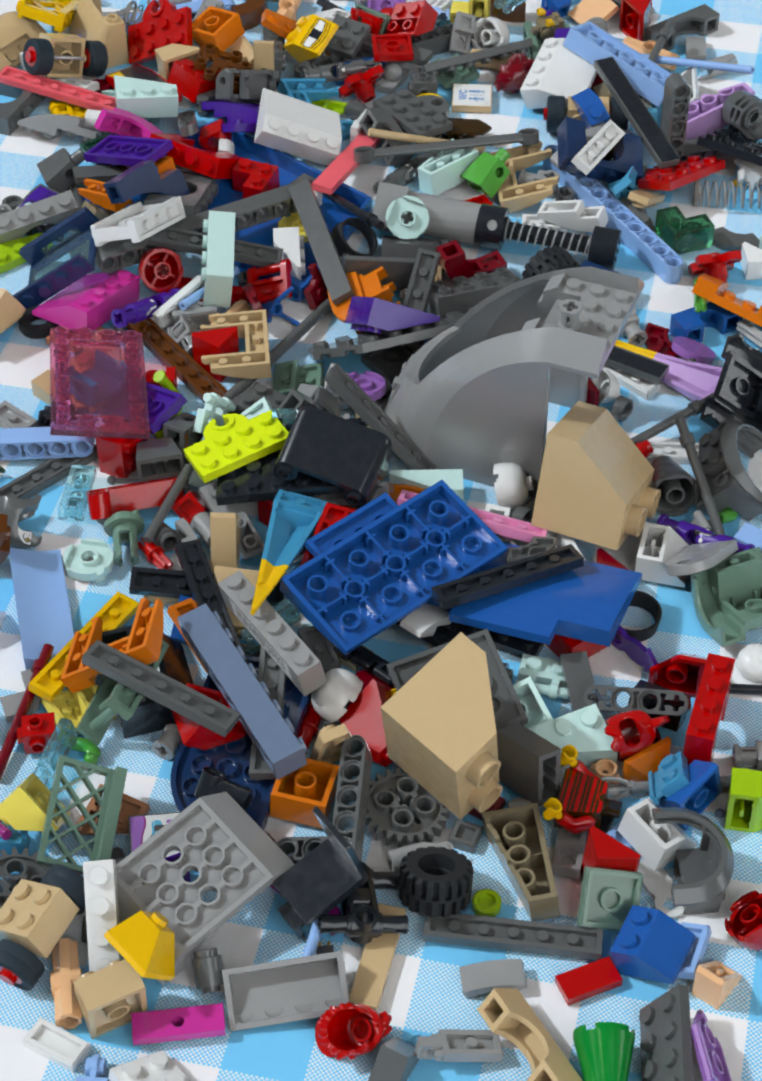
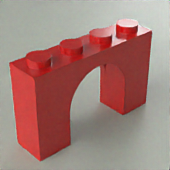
M151 133L150 138L172 140L174 148L168 151L166 156L172 157L174 164L214 179H232V168L242 158L231 153L211 152L193 147L195 140L182 137L179 134Z
M708 653L685 736L683 754L688 759V766L694 760L713 761L719 723L724 720L729 701L735 665L734 658Z

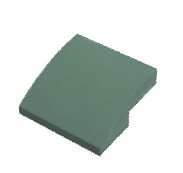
M456 53V54H454L453 56H451L450 58L456 57V56H460V55H458V54ZM463 66L457 67V70L451 73L441 71L436 76L438 83L445 89H453V83L468 84L480 77L479 72L474 67L464 69Z
M292 360L276 364L273 390L287 396L292 388L297 390L301 383L323 386L325 372L323 363L318 362L300 366L298 360Z

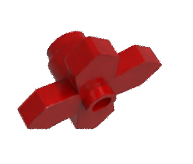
M378 65L364 73L359 72L348 76L344 80L345 85L338 89L339 98L342 99L355 93L357 99L363 104L373 100L376 97L374 85L377 83L376 79L384 73L382 66Z
M741 250L728 251L722 254L715 252L698 255L695 258L696 262L688 266L689 275L705 273L727 283L728 271L734 268V263L742 260Z

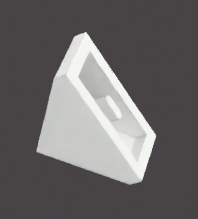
M747 242L742 243V260L740 263L745 279H762V249Z

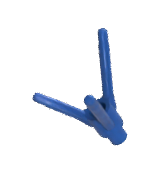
M293 286L289 287L272 302L269 301L261 305L263 309H266L268 323H271L272 315L283 318L295 326L300 324L297 320L284 314L280 304L294 290Z

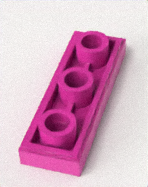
M223 1003L131 1013L134 1046L226 1035Z

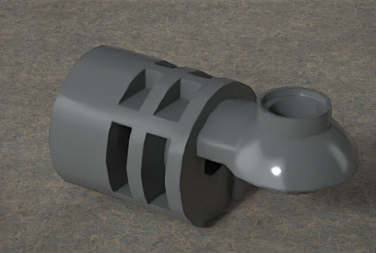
M739 90L730 94L722 106L723 121L746 138L752 140L762 139V99L745 90Z

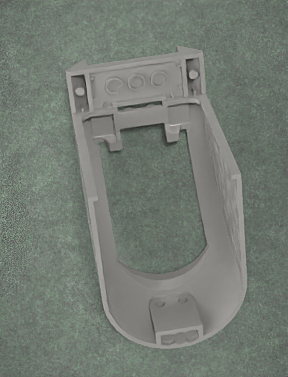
M589 266L551 271L511 284L482 300L463 315L452 327L431 339L415 354H412L408 362L403 363L400 375L396 376L393 380L392 391L384 412L436 466L435 469H463V479L494 487V482L498 478V474L493 475L494 464L513 462L519 464L525 470L527 476H532L534 490L529 491V497H533L538 489L546 445L548 402L572 408L578 401L586 403L588 377L598 378L644 288V282L637 277ZM574 299L582 304V312L579 314V321L581 322L579 331L558 327V321L561 318L559 311L561 301Z

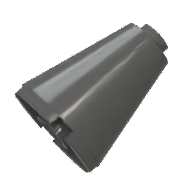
M666 455L656 457L651 463V466L654 468L651 487L661 490L657 510L661 514H666L670 517L684 515L688 512V508L693 504L695 506L698 502L700 495L698 484L671 457Z

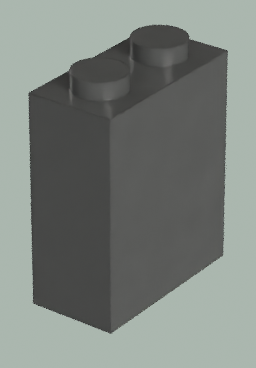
M518 722L496 730L498 760L501 762L499 769L500 782L525 799L530 800L531 803H538V807L544 805L552 797L557 799L560 790L561 748Z

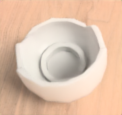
M761 643L749 644L741 649L736 661V668L741 675L752 682L762 681Z

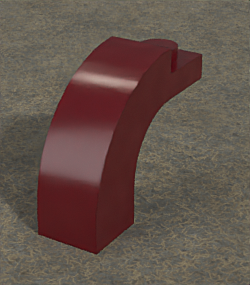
M456 240L436 247V252L441 253L439 263L452 281L453 278L458 276L468 278L473 277L478 272H486L488 274L495 272L498 268H507V263L498 250L476 259H466L465 252Z

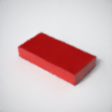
M609 956L555 976V983L567 1005L622 986L623 982Z

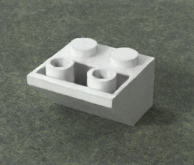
M645 522L636 557L635 572L642 573L641 580L685 588L687 575H668L665 562L690 545L670 526Z
M646 798L626 809L617 831L656 871L675 859L676 850L694 849L697 844L677 823L655 824L652 808H661V806Z

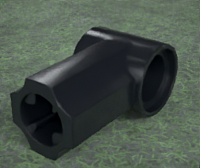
M204 767L193 793L194 796L199 798L227 792L246 811L253 798V791L227 779L226 774L220 770Z

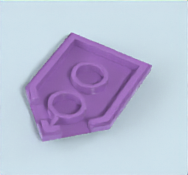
M700 1009L696 1012L691 1026V1039L703 1081H732L722 1046L717 1037L713 1036L711 1029L707 1025L708 1019L704 1011Z

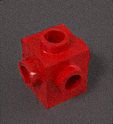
M54 712L21 716V727H17L18 744L23 743L25 754L58 751V732Z

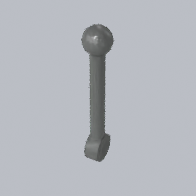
M113 475L107 478V482L111 485L116 482H139L138 478H116Z

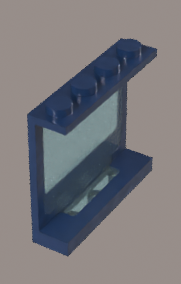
M86 206L20 248L19 254L31 265L28 286L14 294L13 297L25 309L38 306L95 270L97 247L92 238L90 226L100 220Z

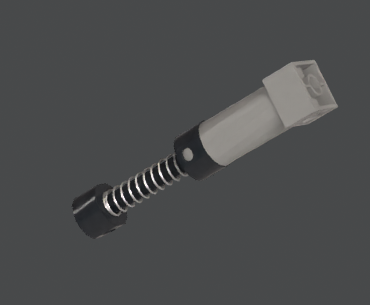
M379 182L373 213L377 215L379 220L384 222L382 231L391 232L385 219L387 208L391 202L402 196L409 195L420 199L429 210V226L422 235L441 239L448 238L451 241L456 240L457 242L498 251L502 249L503 243L507 239H509L508 242L516 240L517 244L519 241L525 242V245L532 243L533 247L536 244L542 245V249L544 246L550 248L558 246V248L563 247L568 253L569 251H574L575 255L577 252L583 253V256L587 254L588 261L614 271L620 247L621 230L595 226L593 234L586 236L585 232L579 235L577 231L569 233L568 229L565 232L561 231L560 228L553 230L552 226L547 229L544 225L536 227L535 223L532 225H528L527 222L520 224L519 220L511 222L509 208L419 193L412 191L406 186ZM408 212L407 215L403 214L404 224L413 221L414 218L411 217V212Z

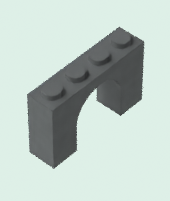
M0 83V95L16 98V100L0 103V134L10 136L20 126L17 125L18 120L29 117L47 96Z
M182 173L191 193L181 196L186 217L206 211L208 206L213 203V199L218 196L219 187L216 184V179L205 175ZM149 193L144 200V205L163 203L178 196Z

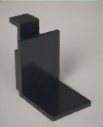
M315 807L312 811L328 838L272 882L288 901L278 911L300 939L305 937L301 930L304 925L308 926L321 914L326 915L369 880L351 845L318 807Z

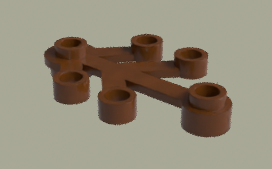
M212 43L201 46V57L195 59V68L204 70L203 77L207 81L215 80L218 70L221 71L225 68L251 70L252 67L250 62L242 61V52L236 50L231 53L220 51ZM213 61L211 67L206 68L207 62ZM235 75L233 76L234 94L240 93V76Z

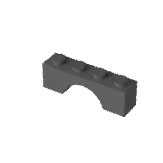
M703 4L669 18L674 21V26L670 31L671 36L668 42L664 43L662 49L667 51L674 49L675 38L683 34L706 36L718 31L720 13ZM668 19L647 27L645 41L657 42V35L664 28Z

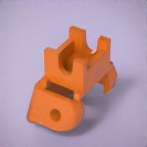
M383 266L364 276L356 271L346 273L354 291V296L375 297L393 303V291L397 287L393 281L386 285H381L380 281L388 276ZM328 292L333 313L339 321L345 323L352 297L335 306Z

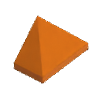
M667 736L624 760L622 778L628 781L634 780V782L648 781V772L651 770L653 773L658 771L660 762L670 754L671 739Z

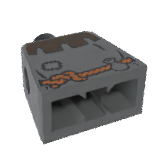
M182 412L163 424V438H172L182 452L183 463L189 464L190 462L185 457L183 449L201 442L203 435L193 432L196 416Z

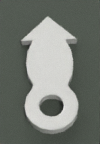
M642 857L637 872L644 874L642 884L647 893L655 899L654 908L662 911L672 919H678L684 914L683 906L667 909L663 905L665 901H673L671 895L673 881L663 867L655 871Z

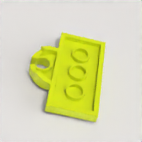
M271 410L250 420L244 415L236 413L222 415L224 426H217L216 420L212 419L204 429L205 440L183 450L185 457L202 481L207 483L282 449L289 432Z

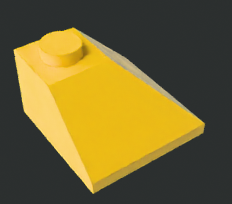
M141 910L104 934L108 942L141 977L172 981L175 977L174 932L167 926L169 921L161 913Z

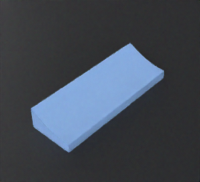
M590 21L570 28L563 43L564 47L593 66L595 60L613 57L638 95L657 107L663 103L665 81L671 75L670 72Z
M10 547L9 558L26 670L31 669L34 661L39 658L44 644H51L54 647L49 659L50 662L74 637L60 549L32 551Z

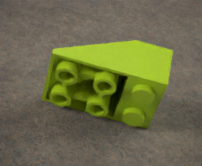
M732 767L726 800L724 829L752 833L762 830V771Z

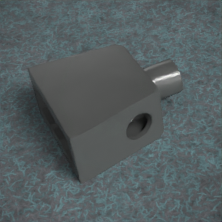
M62 148L39 162L37 166L46 185L59 193L65 192L75 183L72 167L78 166L85 160L84 152L79 148L73 154H70L65 148Z
M152 437L147 441L137 443L136 466L138 481L144 482L179 476L184 467L183 455L172 438L158 439Z

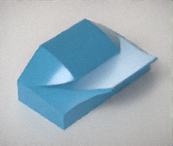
M634 166L630 168L621 180L607 185L618 200L623 196L628 199L629 192L637 190L636 176L638 172Z

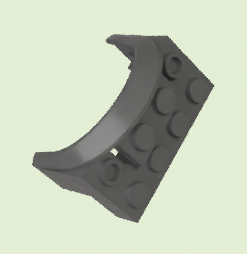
M735 415L727 421H723L717 428L704 434L699 439V460L717 511L720 512L726 507H730L746 520L751 521L762 513V492L748 476L738 450L749 458H753L754 453L762 449V432L754 426L744 423ZM700 493L696 508L708 516Z

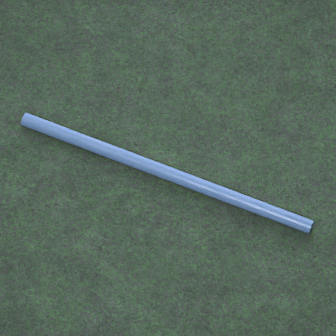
M642 54L646 58L650 56V54ZM659 55L655 61L657 64L754 74L755 72L754 66Z

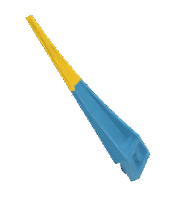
M279 489L273 502L250 612L251 615L256 613L305 547V541L312 537L328 501Z

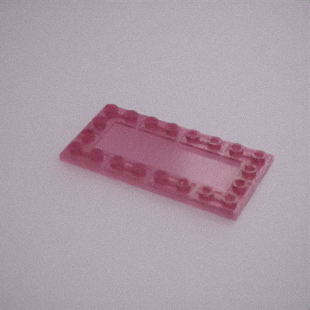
M64 326L50 328V435L149 439L150 428L142 333L135 330H127L125 332L112 329H103L102 331L91 330L86 327L80 329H68Z

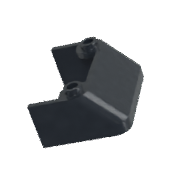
M132 626L102 632V642L109 644L129 636ZM163 633L162 640L169 644V647L159 664L160 672L184 685L187 683L194 684L182 644ZM144 696L145 701L139 703L134 715L126 721L121 717L124 739L164 730L167 724L176 725L171 709Z

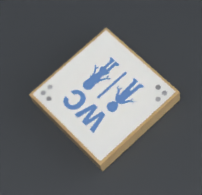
M453 83L451 112L491 113L493 85Z

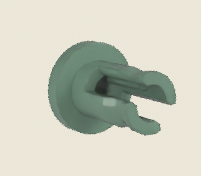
M137 509L132 512H116L104 522L105 533L113 538V549L116 554L114 563L120 567L123 566L121 543L130 542L131 563L133 566L139 563V556L137 554L138 535L144 531L145 526L144 520L139 515V510Z

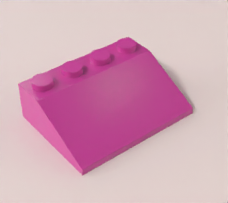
M122 269L111 273L102 272L85 275L32 310V315L88 336L111 319V312L114 309H123L126 305L139 300L140 277L128 270Z

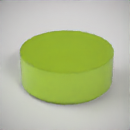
M491 889L479 890L472 898V910L475 915L496 917L501 911V897Z

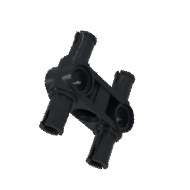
M360 861L369 880L341 902L343 915L321 914L317 920L318 933H344L345 936L357 944H367L373 938L381 936L382 933L407 934L409 928L408 916L382 915L379 912L375 889L398 890V871L374 872L368 865Z

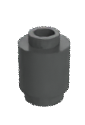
M217 948L194 951V959L191 961L196 989L202 988L203 994L221 991L220 985L224 984L222 970L224 969L222 957L218 955Z

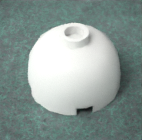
M487 17L480 18L475 22L474 38L471 39L474 49L485 50L509 44V29L501 19Z
M513 462L494 464L493 475L498 474V478L494 482L498 506L508 507L513 511L518 505H525L529 499V491L534 490L532 476H527L525 470L519 464Z
M335 668L325 673L327 683L311 693V702L314 710L329 723L337 721L347 712V709L344 707L349 701L355 702L363 686V682L358 676L346 669Z

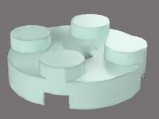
M409 195L402 196L391 202L385 216L391 233L402 240L418 239L425 233L430 222L429 210L425 204L417 197ZM408 212H411V217L414 218L413 221L404 224L403 214L407 215Z
M97 538L82 539L81 544L76 546L71 544L63 555L67 576L70 579L80 581H93L96 583L104 581L106 575L114 567L113 550L108 547V543Z

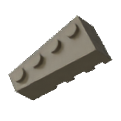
M538 803L481 813L485 834L531 921L560 917L558 895Z

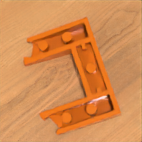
M164 156L154 162L158 168L159 175L166 170L176 169L173 158L170 156ZM87 178L83 182L88 188L77 189L79 194L89 201L114 212H118L132 203V200L129 199L124 203L112 204L103 186L106 182Z
M701 274L698 277L692 293L762 327V305L758 309L755 303L736 298L735 293L727 290L729 284L707 274Z
M147 598L140 599L130 635L107 645L146 665L158 661L164 628L163 602L158 598L153 607H149L150 601ZM99 616L91 620L92 627L89 634H81L79 631L75 632L60 678L72 693L94 686L96 676L102 674L81 663L83 654L97 640L102 642L103 621Z

